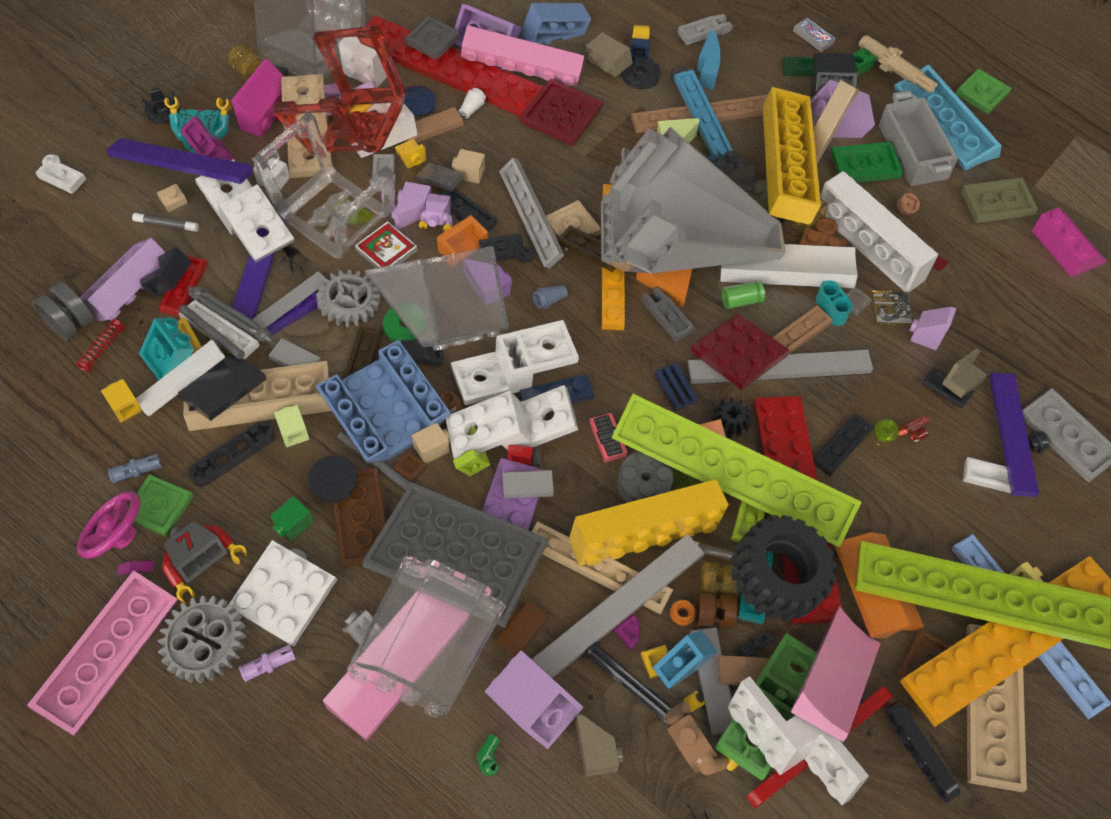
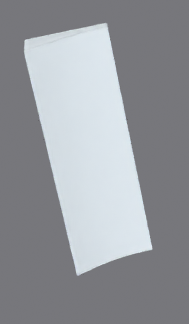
M784 244L786 252L780 260L768 259L721 265L720 282L754 283L755 281H761L762 284L820 287L822 282L832 280L841 288H855L858 276L855 247Z

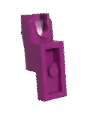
M193 116L180 130L197 154L230 161L234 159L237 162L221 140L208 131L200 118Z

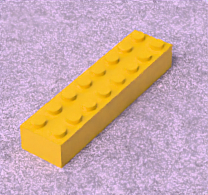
M771 87L763 104L769 215L810 225L821 206L810 96Z

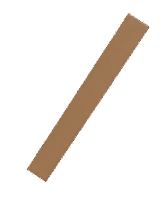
M768 95L711 102L710 105L719 122L763 116V104ZM687 106L632 113L631 115L636 133L646 132L649 128L656 131L658 121L693 119Z

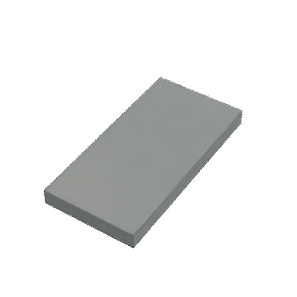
M1053 388L1022 410L1024 422L1036 433L1043 431L1048 438L1050 447L1088 483L1111 466V442Z

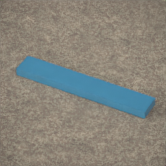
M694 70L675 74L674 81L692 118H699L698 130L710 155L720 156L724 155L727 151H733Z

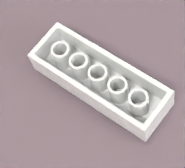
M844 171L824 184L820 196L821 206L817 212L823 218L833 219L837 223V231L904 292L909 293L926 280L938 256L933 248L922 241L900 219L896 218L884 205L880 204Z

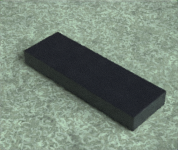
M456 188L452 192L444 190L440 194L450 196V212L463 221L472 215L487 232L498 224V219Z
M854 413L813 458L814 465L831 477L874 427Z

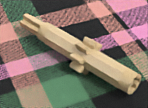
M865 35L860 40L859 47L861 49L866 48L870 53L878 57L877 60L882 63L879 68L885 72L889 71L892 73L894 71L928 93L935 91L934 88L937 87V83L924 75V72L919 70V68L902 58L901 54L903 52L896 47L887 48L868 35Z

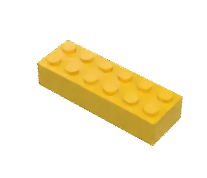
M717 479L577 516L574 520L569 542L579 566H594L606 558L618 559L626 553L633 551L640 553L654 545L665 546L672 540L682 539L687 534L692 537L694 534L701 532L704 534L711 533L717 529L728 507V503Z

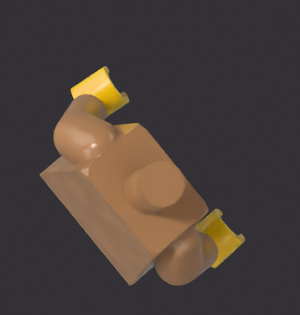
M694 691L667 712L666 719L670 724L667 731L695 773L700 771L704 775H711L725 769L733 771L738 764L725 755L723 757L717 756L690 715V712H694L705 704L704 701L700 703L697 700L696 694L699 692Z

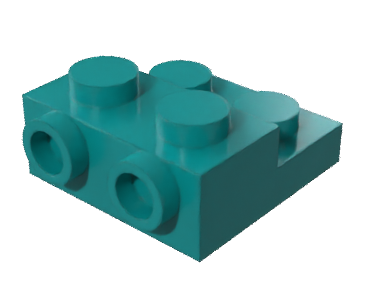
M171 317L154 318L139 352L158 381L189 358L194 350L190 344L191 338L181 332L178 328L179 322Z

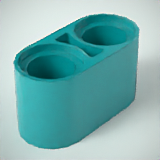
M826 280L821 283L815 298L816 304L833 319L831 324L835 326L844 325L853 308L852 302L836 282Z

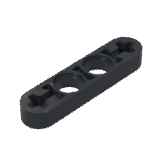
M259 421L194 463L189 469V476L192 482L200 487L209 485L269 445L275 439V431L272 424L268 421ZM263 430L264 432H267L268 434L264 436L263 434H260L259 432ZM252 436H253L254 440L256 439V441H257L256 443H253V440H252V438H251ZM242 442L250 444L249 448L245 451L237 450V446ZM225 455L229 457L226 464H216V460L220 456ZM212 463L215 469L214 471H212L211 467H209V464ZM202 471L205 473V476L201 477L197 473Z
M894 701L884 707L883 711L887 721L937 795L946 803L959 797V786L905 707L898 701Z

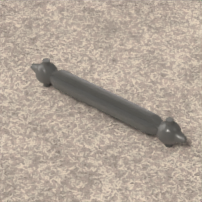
M188 287L189 295L193 299L200 300L204 306L240 329L255 336L261 342L273 341L271 332L268 329L260 328L258 323L211 293L205 292L201 287Z

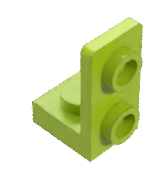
M471 427L468 435L475 434L477 427ZM475 449L467 450L460 457L453 460L455 468L469 476L490 466L486 452L480 453Z

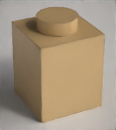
M460 149L458 156L453 158L452 169L462 172L463 180L479 184L485 170V154Z
M438 423L411 435L413 447L420 459L425 463H429L450 452V436L446 429L442 430Z

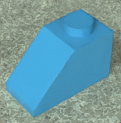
M701 630L686 635L653 666V669L667 688L670 689L700 669L718 650Z

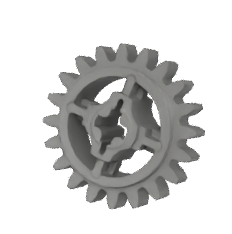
M340 270L337 277L331 273L330 280L323 279V285L318 286V309H321L322 316L328 315L329 322L336 319L338 326L342 321H345L346 327H349L350 322H354L358 326L360 319L366 323L367 316L374 317V311L379 309V287H375L374 280H368V275L361 278L360 271L352 275L351 270H348L347 274L344 275ZM335 292H338V294L335 296L336 299L331 300L332 295ZM366 296V300L360 305L361 298Z

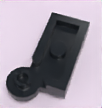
M521 233L478 240L483 262L517 257L521 262L528 263L534 259V250L523 245Z

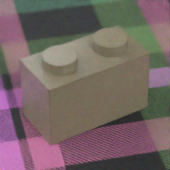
M603 32L586 45L588 61L615 77L632 64L630 48Z

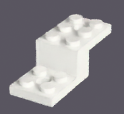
M205 176L195 179L196 184L231 236L235 233L237 234L255 262L294 242V237L258 184L252 187L247 179L242 184ZM224 184H229L233 190L225 193L220 188ZM259 228H265L269 231V234L266 237H260L256 231Z
M560 320L496 336L495 352L451 362V369L464 406L488 400L508 391L517 393L521 389L532 387L534 373L578 363L579 356L564 321ZM550 343L554 346V349L547 350L542 345ZM483 375L486 377V380L478 382L474 377Z
M565 385L522 402L511 391L450 414L446 418L454 459L460 457L463 452L472 449L481 453L499 445L504 446L507 450L508 445L535 447L578 430L568 389ZM550 411H554L553 418L545 421V415ZM478 426L475 434L468 435L471 427Z
M751 677L741 681L728 709L732 718L740 723L747 732L750 741L757 745L765 755L767 763L781 775L805 759L810 770L819 776L833 798L837 799L841 805L851 800L869 775L841 741L797 715L785 721Z

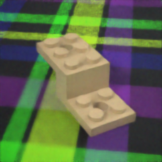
M323 74L281 77L283 125L288 143L290 178L333 175L330 129L326 113ZM302 92H307L306 95H299ZM308 156H314L313 159H305Z

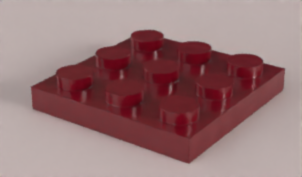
M550 79L520 116V123L574 146L603 108V101Z
M739 313L691 345V352L741 391L785 359L789 353V349Z

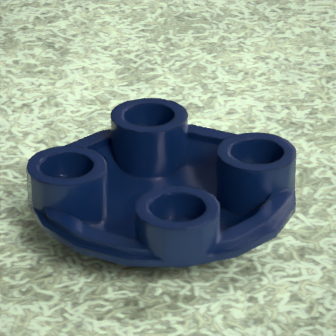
M409 86L397 94L414 117L426 113L430 114L435 111V94L424 86Z

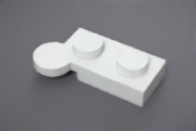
M47 155L42 160L43 166L35 172L39 179L71 194L86 180L83 173L61 164L57 155Z

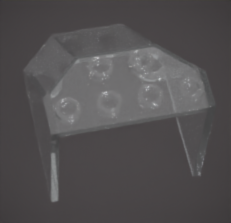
M493 246L365 270L366 276L422 347L433 346L434 351L446 349L451 344L456 346L465 344L469 340L470 342L484 339V334H487V337L501 335V330L509 329Z
M405 556L389 582L346 671L351 673V678L359 682L369 681L375 684V689L384 694H390L391 692L400 696L399 700L409 706L416 704L425 708L424 712L432 717H444L449 713L506 605L501 600L491 596L493 591L487 585L475 581L436 560L427 559L426 562H421L414 557Z

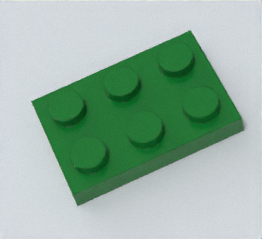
M892 142L832 147L830 154L837 174L844 171L856 183L899 179L903 175V170Z

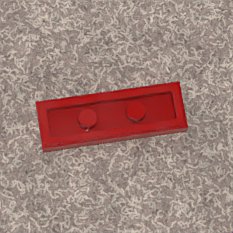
M186 255L191 260V264L177 285L172 290L166 292L159 306L161 313L180 317L178 314L180 313V307L183 305L188 306L192 298L189 295L188 287L198 286L208 265L206 259Z

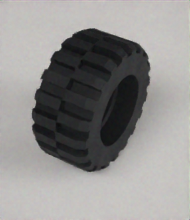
M777 515L769 516L767 519H761L752 526L733 550L734 555L731 557L730 563L731 567H734L731 570L732 579L737 581L735 587L738 593L742 592L745 596L743 600L748 605L750 603L756 607L755 611L760 614L765 612L768 614L767 617L772 619H778L780 616L783 621H789L793 618L799 619L810 613L829 596L837 577L834 573L837 571L836 561H832L834 553L831 548L827 547L828 541L824 536L820 537L816 533L818 531L813 526L808 527L805 525V521L801 519L792 520L791 516L783 515L781 518ZM766 552H777L787 557L798 570L800 584L788 583L779 578L770 568Z

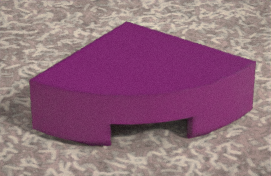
M129 561L117 565V574L130 575L133 570L143 573L151 572L154 570V561Z
M634 613L614 629V633L630 651L636 647L640 636L639 621Z

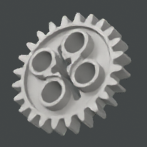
M201 596L198 603L194 598H191L189 607L181 603L182 611L180 613L175 610L172 611L175 617L173 620L165 619L169 627L168 629H160L165 638L158 640V643L165 647L161 648L158 653L165 656L161 662L168 666L167 670L172 674L176 673L175 676L182 680L185 677V680L190 683L194 679L199 683H203L206 676L209 680L213 681L215 672L223 676V667L226 665L232 668L233 665L230 660L232 658H240L235 652L237 649H244L245 647L239 640L246 638V635L240 632L246 626L240 621L242 616L235 612L236 608L231 604L228 605L224 599L219 601L215 596H212L208 600L205 596ZM203 617L202 622L195 626L196 621ZM187 628L197 635L208 638L217 645H221V648L218 650L204 641L197 640L192 635L184 633L183 630ZM224 628L222 635L216 637L217 632ZM185 641H188L187 646L184 649L180 650L181 645ZM210 651L209 657L202 661L203 655Z

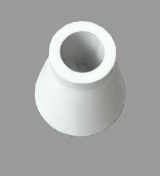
M477 88L469 90L458 111L463 118L468 119L470 115L485 104V94Z

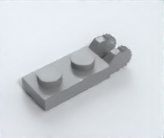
M721 14L679 26L677 33L684 43L689 45L707 39L710 30H714L716 35H724L732 30L733 25L731 22H726L727 17Z

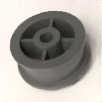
M640 451L629 455L620 467L617 481L619 494L626 503L670 492L673 483V471L671 466Z

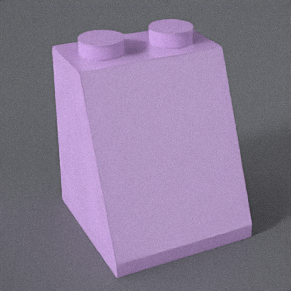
M829 80L811 99L813 128L838 86V82ZM861 91L858 92L833 137L862 138L873 128L875 123L868 94Z
M520 651L510 660L507 667L485 690L524 731L547 749L584 708L523 651Z

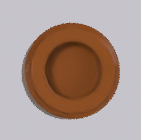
M830 218L819 219L815 226V231L833 237L838 229L837 223Z

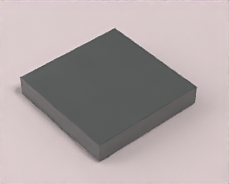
M428 16L405 38V44L438 60L460 38V32Z

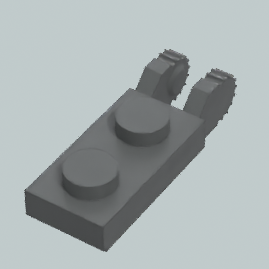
M658 287L652 289L657 303L647 293L641 295L642 303L675 343L694 333V326Z

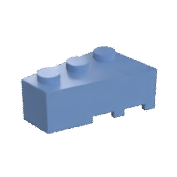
M531 3L520 36L522 40L549 45L552 40L561 38L563 41L584 35L591 17L582 3Z

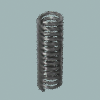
M539 445L533 447L534 467L541 466Z

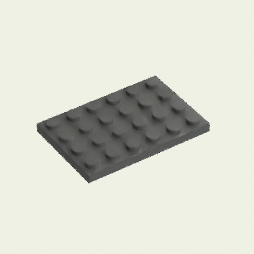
M411 482L364 558L363 567L502 627H506L548 545V538Z

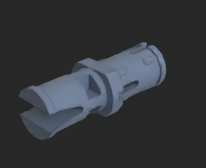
M155 453L135 460V458L130 459L127 464L108 468L107 470L110 480L114 484L133 476L135 478L141 477L140 474L162 468V464L158 454Z

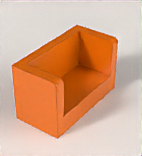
M471 215L437 236L438 251L455 267L479 251L478 240L488 239V232Z

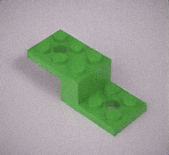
M787 633L755 682L785 721L796 716L791 711L817 653ZM791 664L798 665L803 673L794 671ZM732 719L715 749L763 781L771 766L767 763L765 755L758 747H753L747 743V732L740 723Z

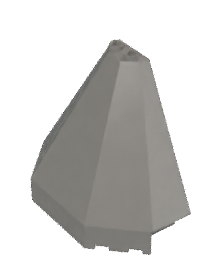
M669 127L664 135H661L649 128L631 151L623 147L621 152L622 163L615 167L609 182L613 184L611 190L607 195L604 194L601 201V261L626 272L659 273L768 259L780 260L784 256L786 251L781 223L774 216L769 215L767 210L674 129Z

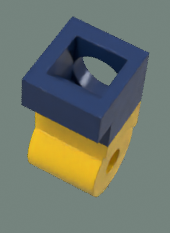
M634 25L631 57H648L650 47L649 26ZM642 49L645 53L636 54L634 50Z

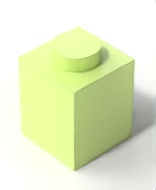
M298 405L287 406L280 411L274 412L286 447L309 440Z

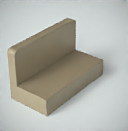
M977 348L955 363L942 383L960 398L982 383L987 376L986 373L973 364L981 352Z

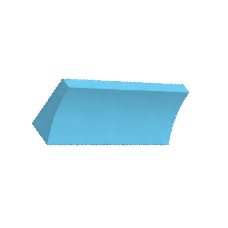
M930 65L920 70L924 72V75L937 83L933 93H928L906 79L895 84L894 90L896 92L910 90L911 94L917 99L925 98L958 157L957 162L965 171L980 163L1000 157L1002 145Z

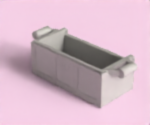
M910 90L893 93V103L886 105L879 128L886 141L892 142L903 174L910 187L949 179L958 157L925 98L917 99L911 94Z

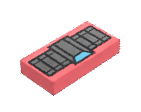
M608 413L590 418L589 424L604 463L627 457L628 452L625 445L612 439L617 427L613 414Z

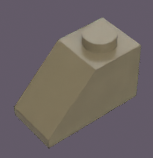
M577 715L576 728L585 777L617 772L619 763L623 762L621 746H616L612 735L584 715Z

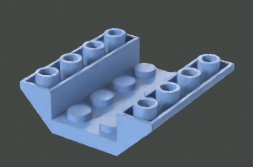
M399 340L379 350V360L341 380L336 374L316 385L317 390L367 463L389 460L413 446L412 434L435 423H438L440 426L450 415L446 405Z

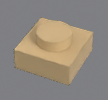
M177 184L157 192L159 200L168 212L188 203Z

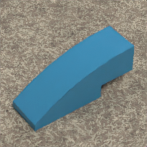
M714 30L709 32L699 55L697 71L701 72L699 81L701 87L711 90L715 88L721 58L720 46Z

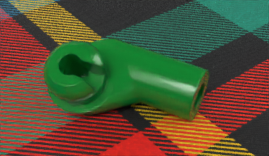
M493 734L487 736L476 755L480 771L486 776L495 775L499 770V764L496 763L493 753L499 745L500 739Z

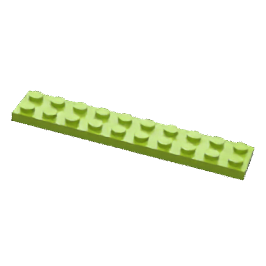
M632 394L612 436V439L702 482L717 479L723 492L773 516L777 515L779 518L783 515L791 516L792 520L795 521L797 518L805 521V525L808 527L813 526L818 530L816 533L820 537L824 536L829 543L839 548L861 505V501L635 394Z
M861 541L859 545L854 589L856 591L1111 649V597Z

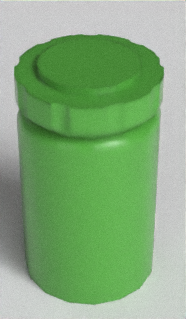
M761 281L723 287L721 291L725 309L764 303L765 290Z

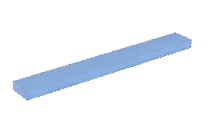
M973 534L951 548L963 564L1004 573ZM1059 642L1038 657L1088 720L1111 705L1108 698L1062 642Z

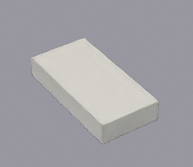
M967 457L964 464L963 482L1011 493L1006 466Z

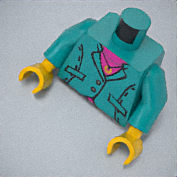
M174 97L175 104L172 106L169 105L168 98H165V105L171 111V114H169L171 129L176 138L183 142L184 148L189 149V152L196 153L180 130L193 116L200 118L208 131L216 135L220 140L227 135L229 127V115H227V112L232 109L230 100L227 99L226 105L222 107L223 100L221 98L217 99L216 105L221 109V113L220 110L181 109L180 113H177V109L180 106L177 98Z

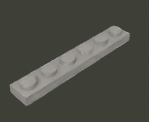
M512 158L499 172L543 266L550 269L564 256V253L519 160Z

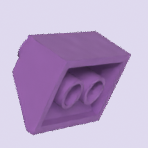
M462 4L454 27L455 30L460 32V38L454 44L462 47L467 25L514 38L519 37L522 27L475 7Z

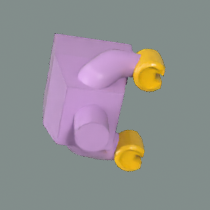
M429 193L426 200V210H423L420 214V228L424 226V229H426L428 224L431 227L444 224L443 230L447 231V229L453 227L452 216L450 215V196Z

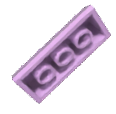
M152 238L135 243L80 299L87 306L93 317L99 321L115 319L121 313L119 308L124 303L126 305L131 303L136 298L135 293L140 288L144 289L141 286L140 279L159 269L158 256L165 252Z

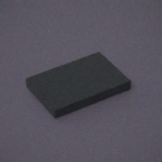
M231 354L179 391L178 394L180 399L212 421L267 379L262 371L245 359H238Z

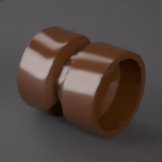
M698 593L696 606L697 626L712 627L714 623H717L719 628H735L737 617L736 595L721 594L717 598L714 593ZM717 607L721 608L720 613H717Z

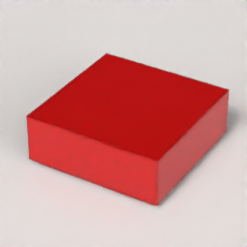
M508 445V460L532 466L533 447Z

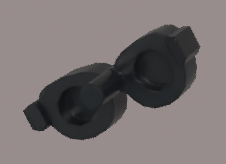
M766 633L757 634L754 638V644L745 642L739 647L738 656L751 657L755 650L769 646L774 639L773 635Z

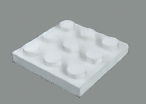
M272 540L229 605L231 604L236 608L235 612H238L294 647L338 579Z

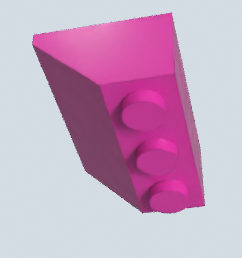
M267 59L263 60L232 99L240 130L258 137H262L270 129L271 124L281 115L283 110L281 77L284 76Z
M1059 207L1041 214L1032 229L1034 234L1070 277L1102 265L1107 261L1069 215Z

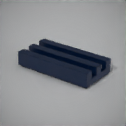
M676 362L672 363L670 367L666 365L662 370H655L654 375L675 411L696 403L697 397ZM663 375H667L669 381L672 384L673 389L681 399V403H679V401L677 400L675 394L673 393L672 389L670 388L669 384L667 383Z

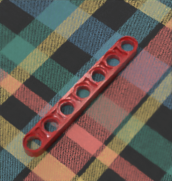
M883 686L858 706L849 733L894 697L886 686ZM804 759L781 775L775 772L749 793L746 799L756 809L808 767L807 761Z

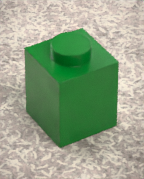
M294 496L270 515L274 524L272 526L274 532L281 538L285 536L290 542L314 522L310 511Z

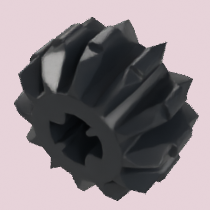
M733 398L729 399V402L723 399L713 410L714 414L711 420L721 419L725 435L726 433L730 434L731 439L736 434L742 437L745 431H748L751 427L753 416L752 413H749V405L742 406V399L738 403L734 402Z

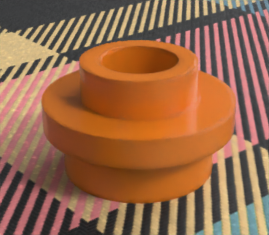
M679 600L672 605L670 616L676 624L686 626L694 621L696 609L689 601ZM683 610L687 613V616L681 617L678 612Z

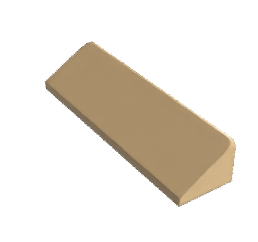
M840 80L813 128L817 164L859 92V89Z

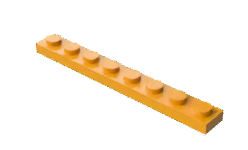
M603 184L602 199L604 194L607 195L610 192L613 184ZM602 267L601 329L624 330V271L616 268L611 272Z

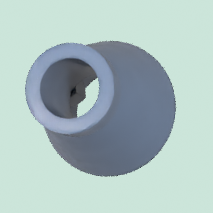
M564 285L538 288L537 291L533 292V301L537 308L547 309L559 300L567 297V289Z

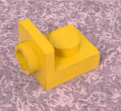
M414 139L395 147L397 155L408 169L426 161L424 145H418Z

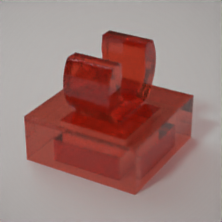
M924 414L896 429L900 437L909 434L912 442L916 443L929 437L923 426L930 423V420Z

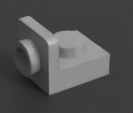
M356 610L344 620L346 625L342 628L365 651L384 630L367 610H362L359 613Z

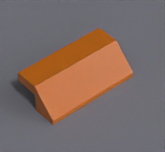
M871 532L844 539L840 548L835 546L871 638H887L901 630L917 631L919 628L924 627L915 604L854 590L858 550L861 541L891 547L886 534Z

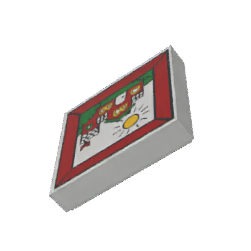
M386 222L356 244L355 250L385 276L417 252V246L389 222Z

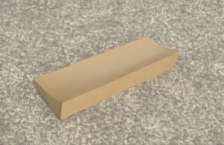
M327 361L260 370L266 375L267 380L212 421L184 402L183 416L189 431L272 420L276 419L274 412L294 405H298L301 415L332 411L316 388V385L329 378Z

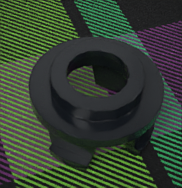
M160 88L150 90L151 100L148 103L145 99L142 100L147 118L155 123L170 122L169 114H171V111L165 105V98H168L169 105L172 106L175 104V94L170 92L169 97L164 96Z

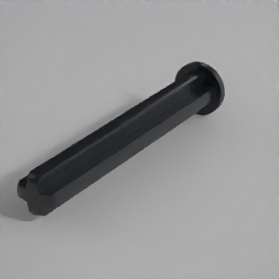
M597 641L587 652L585 658H590L656 715L668 723L666 714L673 707L599 646L600 642Z

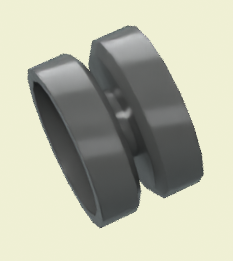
M61 281L49 287L51 297L40 294L32 300V305L41 318L56 334L66 341L77 334L75 325L85 328L94 321L92 313L83 301Z

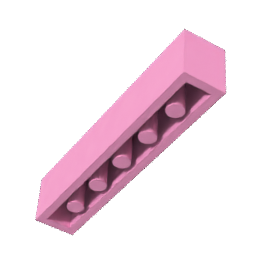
M468 25L461 49V57L469 61H479L489 66L503 67L508 71L522 72L527 76H537L547 81L553 79L566 86L576 87L584 60V55Z

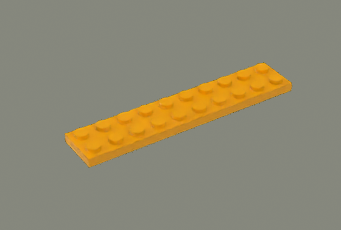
M1091 556L1049 582L1054 585L1111 597V579ZM988 622L904 677L900 683L933 726L936 727L1064 640V638Z

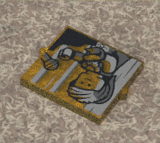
M891 289L888 291L872 290L871 297L875 325H891L892 327L912 325L908 292L892 291Z

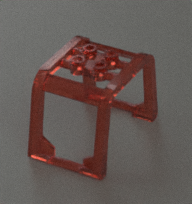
M376 25L315 32L313 39L340 91L341 100L339 97L320 99L318 103L297 105L295 101L276 102L273 107L274 115L310 154L324 155L330 152L350 151L375 153L381 151L403 108L405 91L380 27ZM357 37L361 44L375 49L391 86L351 89L333 49L337 44L335 39ZM391 103L386 113L371 110L369 112L354 111L350 114L352 105ZM332 113L334 117L319 145L295 118L297 114ZM339 138H344L347 144L355 142L358 144L354 146L332 147L335 140Z

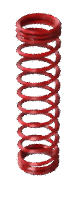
M112 319L110 325H107V329H104L103 333H100V337H97L96 341L93 342V346H89L90 350H86V354H83L82 358L76 362V365L81 370L90 372L91 367H94L90 361L84 358V355L88 356L93 362H97L94 357L88 355L87 351H90L97 358H101L98 353L91 350V347L104 354V351L96 347L94 343H98L103 349L108 350L98 339H102L104 343L111 346L109 341L101 337L102 334L109 340L115 341L114 338L105 333V330L109 331L114 337H118L115 332L108 329V326H111L118 333H122L121 331L125 330V326L120 321Z

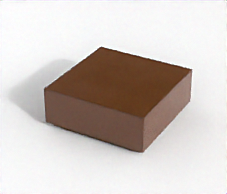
M408 450L392 468L413 483L426 470L427 463Z

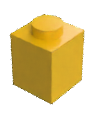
M123 379L111 383L108 387L101 390L120 422L142 411L139 403Z

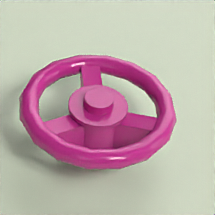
M132 491L122 492L107 501L92 516L79 536L77 551L80 557L92 559L102 555L112 547L122 549L133 540L137 529L133 527V523L141 507V499L138 493ZM126 501H130V502H131L129 509H128V506H127V502H126Z

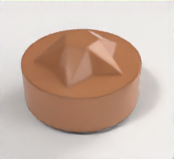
M912 193L902 195L897 201L898 210L906 216L917 212L920 206L918 198Z

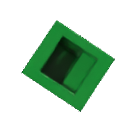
M866 48L853 53L857 78L864 72L869 71L878 59L876 55L870 53Z

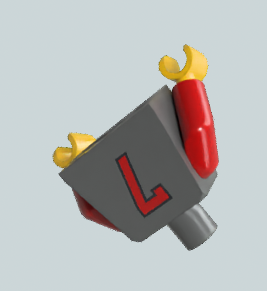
M191 522L184 528L177 526L171 530V538L164 543L167 552L163 557L162 569L173 588L176 587L178 589L177 598L186 604L182 598L183 594L189 591L195 599V592L190 587L185 586L184 581L187 584L226 555L228 553L226 549L231 551L232 561L236 564H240V560L235 554L241 552L247 557V552L244 546L233 544L234 540L221 527L215 525L201 526L196 522Z

